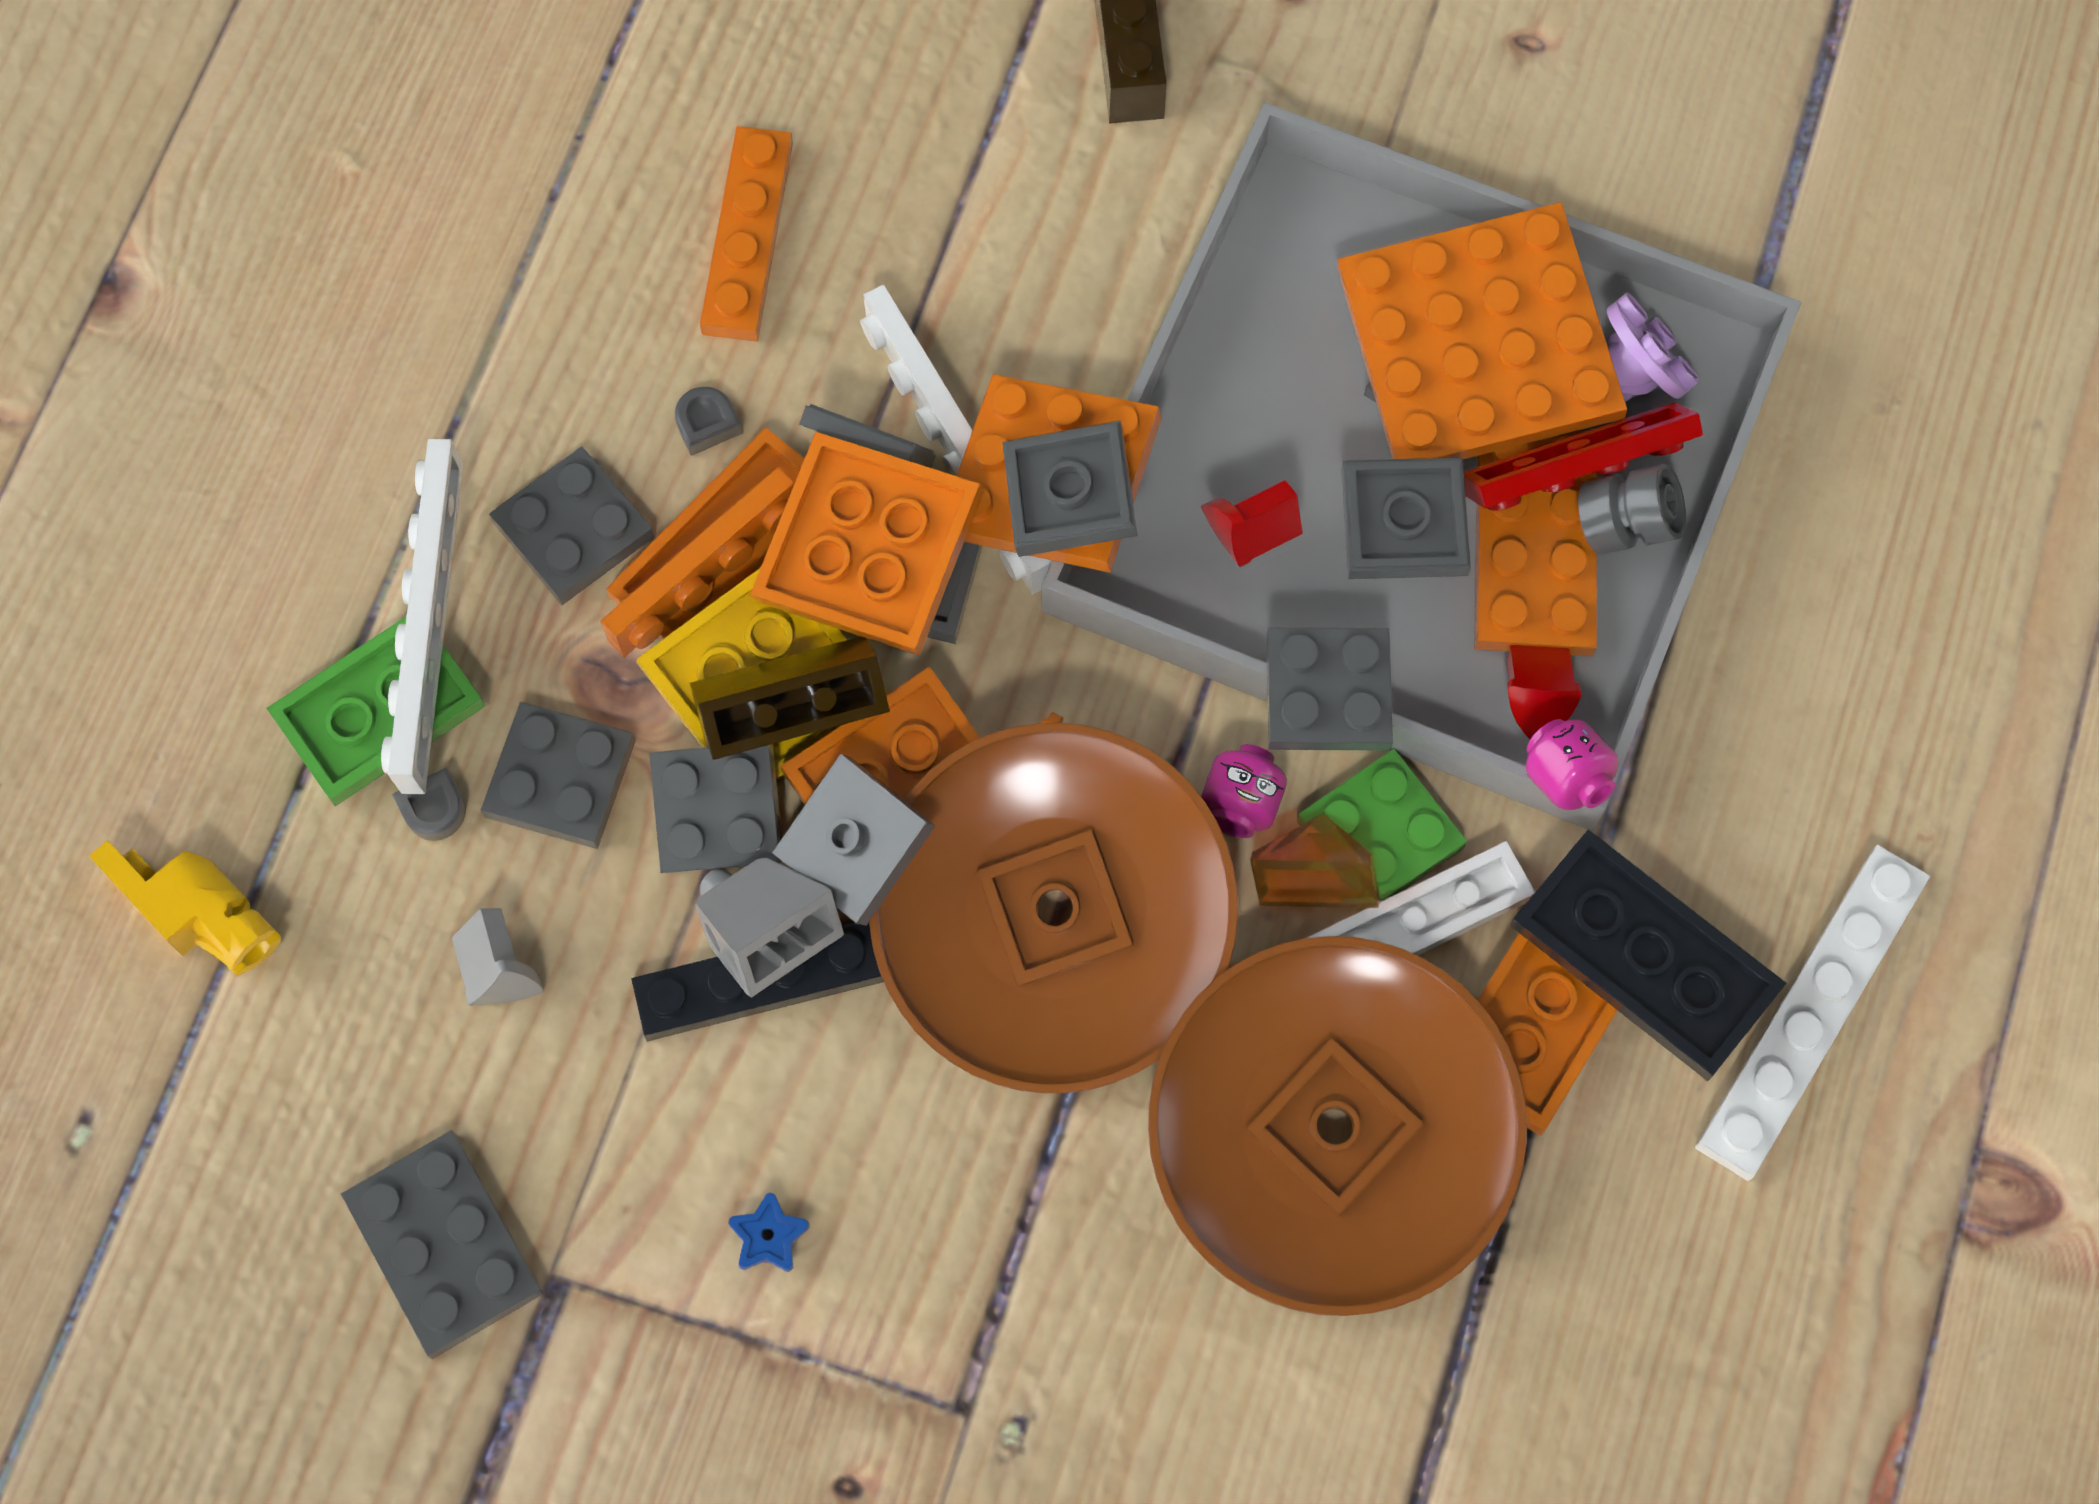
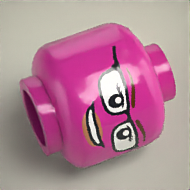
M1244 744L1241 745L1240 750L1224 751L1214 758L1201 797L1216 819L1221 832L1233 837L1251 838L1254 832H1262L1273 825L1286 789L1287 778L1282 769L1273 763L1275 757L1268 750L1259 746Z

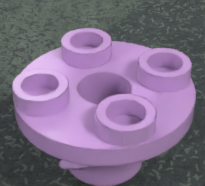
M1625 293L1607 308L1608 318L1616 331L1607 339V347L1625 402L1634 395L1647 394L1658 385L1673 398L1680 399L1700 383L1697 374L1687 361L1681 356L1675 357L1670 349L1677 344V341L1668 327L1658 317H1654L1647 322L1648 316L1631 294Z

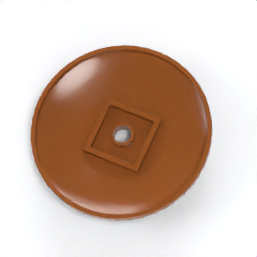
M1035 723L1011 727L979 738L948 755L933 767L904 799L936 826L869 921L872 946L886 988L903 1017L932 1049L971 1075L1003 1087L1036 1093H1071L1092 1090L1116 1083L1139 1073L1159 1061L1169 1035L1184 1011L1200 992L1219 975L1228 970L1236 941L1238 923V890L1228 845L1207 804L1190 782L1171 764L1137 742L1107 730L1079 724ZM1053 890L1065 892L1070 897L1073 905L1071 917L1067 922L1059 926L1046 924L1041 919L1038 910L1041 898Z
M1324 936L1281 943L1257 952L1226 970L1198 994L1173 1028L1160 1055L1149 1100L1148 1136L1154 1173L1164 1202L1181 1232L1209 1265L1246 1292L1269 1303L1294 1311L1316 1315L1352 1316L1389 1310L1420 1299L1453 1279L1479 1256L1505 1219L1517 1192L1527 1145V1115L1524 1092L1510 1049L1495 1022L1463 985L1431 962L1402 948L1357 937ZM1336 1109L1344 1112L1349 1117L1352 1124V1133L1346 1142L1335 1145L1327 1143L1320 1137L1317 1131V1120L1324 1111Z

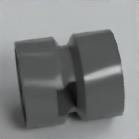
M1666 463L1630 471L1627 480L1619 473L1588 479L1582 482L1579 489L1578 507L1582 530L1591 549L1599 555L1635 547L1638 538H1641L1647 546L1678 540L1684 534L1686 507L1682 487L1673 468Z

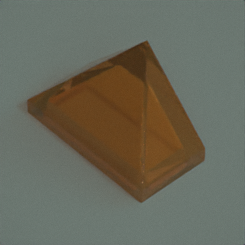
M1325 814L1313 818L1252 852L1250 862L1260 906L1379 907L1380 895L1372 853Z

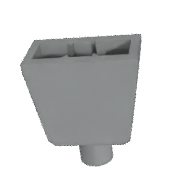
M756 859L733 875L723 868H717L710 871L701 882V896L698 897L695 906L707 942L740 987L750 997H753L844 935L831 889L771 859Z

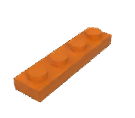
M736 126L700 320L702 335L758 342L793 147L791 132Z
M777 467L600 620L608 642L623 658L635 648L644 649L653 643L663 631L664 623L680 609L686 611L694 607L708 591V585L723 571L732 572L739 568L750 556L754 544L768 532L775 534L795 483Z

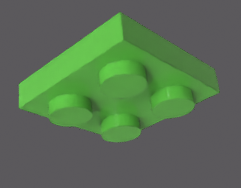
M1392 749L1303 810L1297 817V823L1364 910L1404 891L1463 850L1467 843V840L1395 749Z

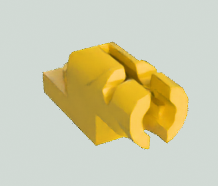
M108 840L89 855L104 874L182 956L195 945H198L224 963L235 975H242L260 965L281 943V936L258 911L250 909V903L242 892L214 862L202 856L184 851L156 873L133 848L122 855Z

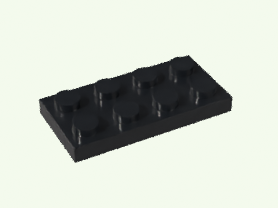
M1589 829L1510 924L1512 928L1706 1081L1713 1077L1787 984Z

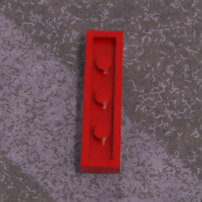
M1673 402L1463 472L1465 497L1488 510H1504L1521 503V496L1539 490L1543 492L1562 491L1576 484L1575 478L1593 472L1597 474L1616 473L1630 466L1629 460L1647 454L1651 456H1664L1676 453L1684 448L1683 442L1704 436L1700 415L1698 412Z

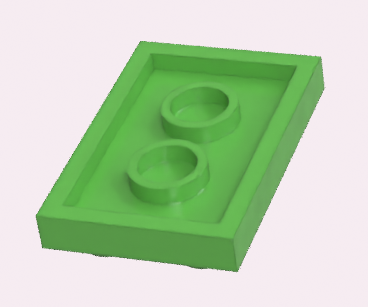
M406 617L266 708L335 807L385 774L381 763L382 744L385 737H392L394 716H391L389 712L388 693L391 681L399 680L401 660L397 659L395 651V635L398 625L406 624ZM442 645L431 743L486 707L480 695L444 645Z

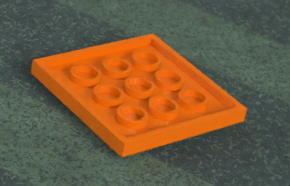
M1562 202L1337 259V270L1392 459L1462 458L1463 460L1617 421L1626 417V403Z

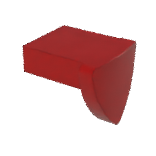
M1286 480L1235 505L1220 497L1201 505V509L1215 535L1239 568L1250 563L1252 559L1303 534L1298 497Z
M1520 645L1509 646L1507 659L1509 681L1507 682L1510 708L1516 723L1531 740L1533 735L1545 724L1557 719L1569 720L1581 699V686L1574 680L1569 649Z

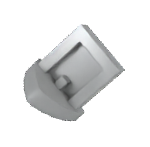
M480 908L452 936L466 990L465 996L469 1006L508 1003L536 996L543 992L540 976L536 970L529 965L517 962L515 959L502 908Z

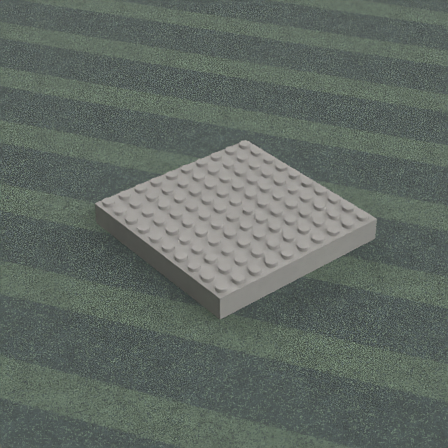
M1264 102L1127 398L1129 401L1159 406L1162 416L1133 504L1138 536L1121 540L1111 573L1052 561L1041 585L1042 612L1267 702L1268 627L1390 628L1393 732L1391 750L1395 749L1402 756L1594 831L1606 810L1611 795L1595 808L1589 809L1583 806L1569 811L1555 806L1527 775L1526 761L1528 754L1526 749L1530 739L1516 723L1510 708L1507 682L1509 681L1507 671L1508 652L1474 650L1476 503L1465 497L1471 563L1468 576L1348 579L1341 474L1342 463L1349 460L1392 459L1377 404L1364 396L1366 386L1370 380L1337 270V259L1543 206ZM1566 214L1606 343L1612 333H1616L1606 310L1625 293H1629L1648 316L1647 322L1654 317H1658L1668 327L1677 341V344L1670 349L1675 357L1681 356L1684 358L1700 380L1699 384L1680 399L1673 398L1658 385L1647 394L1634 395L1625 402L1627 407L1625 418L1673 402L1698 412L1700 415L1704 436L1683 442L1684 448L1673 454L1664 456H1651L1647 454L1629 460L1630 466L1616 472L1627 480L1630 471L1664 463L1671 466L1679 479L1684 495L1686 527L1682 538L1678 540L1646 546L1642 539L1638 538L1635 547L1630 549L1597 554V649L1593 657L1570 655L1574 680L1580 684L1582 696L1569 720L1580 719L1589 724L1616 752L1619 762L1616 776L1613 779L1616 784L1802 302ZM1609 422V423H1605V424H1601V425H1597V426H1593V427L1581 429V430H1578V431H1589V430H1592V429H1595V428H1598V427H1601V426H1604V425H1607V424H1610V423H1613V422ZM1477 456L1463 459V472L1477 468ZM1597 474V477L1607 476L1611 474ZM1286 480L1298 497L1303 534L1252 559L1250 563L1239 568L1215 535L1201 509V505L1218 497L1226 499L1232 505H1235Z

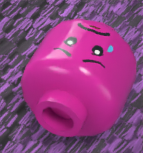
M1580 719L1553 720L1541 727L1529 741L1526 749L1528 754L1526 761L1527 775L1555 806L1567 811L1576 810L1583 806L1589 809L1595 808L1607 800L1614 791L1615 782L1613 779L1619 767L1618 756L1609 744L1584 721Z

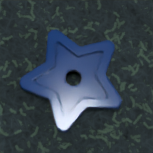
M773 1193L765 1195L754 1214L732 1216L728 1220V1225L743 1241L738 1263L739 1268L742 1270H747L763 1262L771 1263L785 1272H790L793 1269L792 1248L794 1242L810 1228V1223L807 1220L784 1215L778 1199ZM770 1229L774 1232L771 1240H764L762 1238L764 1230Z

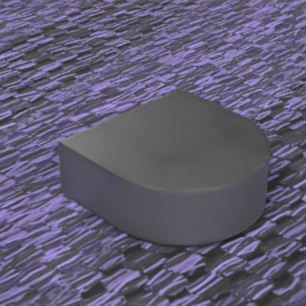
M697 387L691 389L677 402L675 420L690 456L743 434L741 423L729 399L724 393L715 388Z
M447 767L427 777L425 794H401L400 791L392 794L409 828L413 833L425 840L437 841L448 838L460 828L464 821L465 803Z

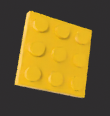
M760 568L636 660L638 666L702 748L707 747L703 737L690 682L847 640L837 628L756 602L750 593ZM839 726L774 743L776 781L784 776L781 772V765Z

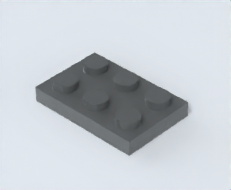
M452 1130L341 1193L425 1353L431 1359L438 1357L544 1294L457 1135Z

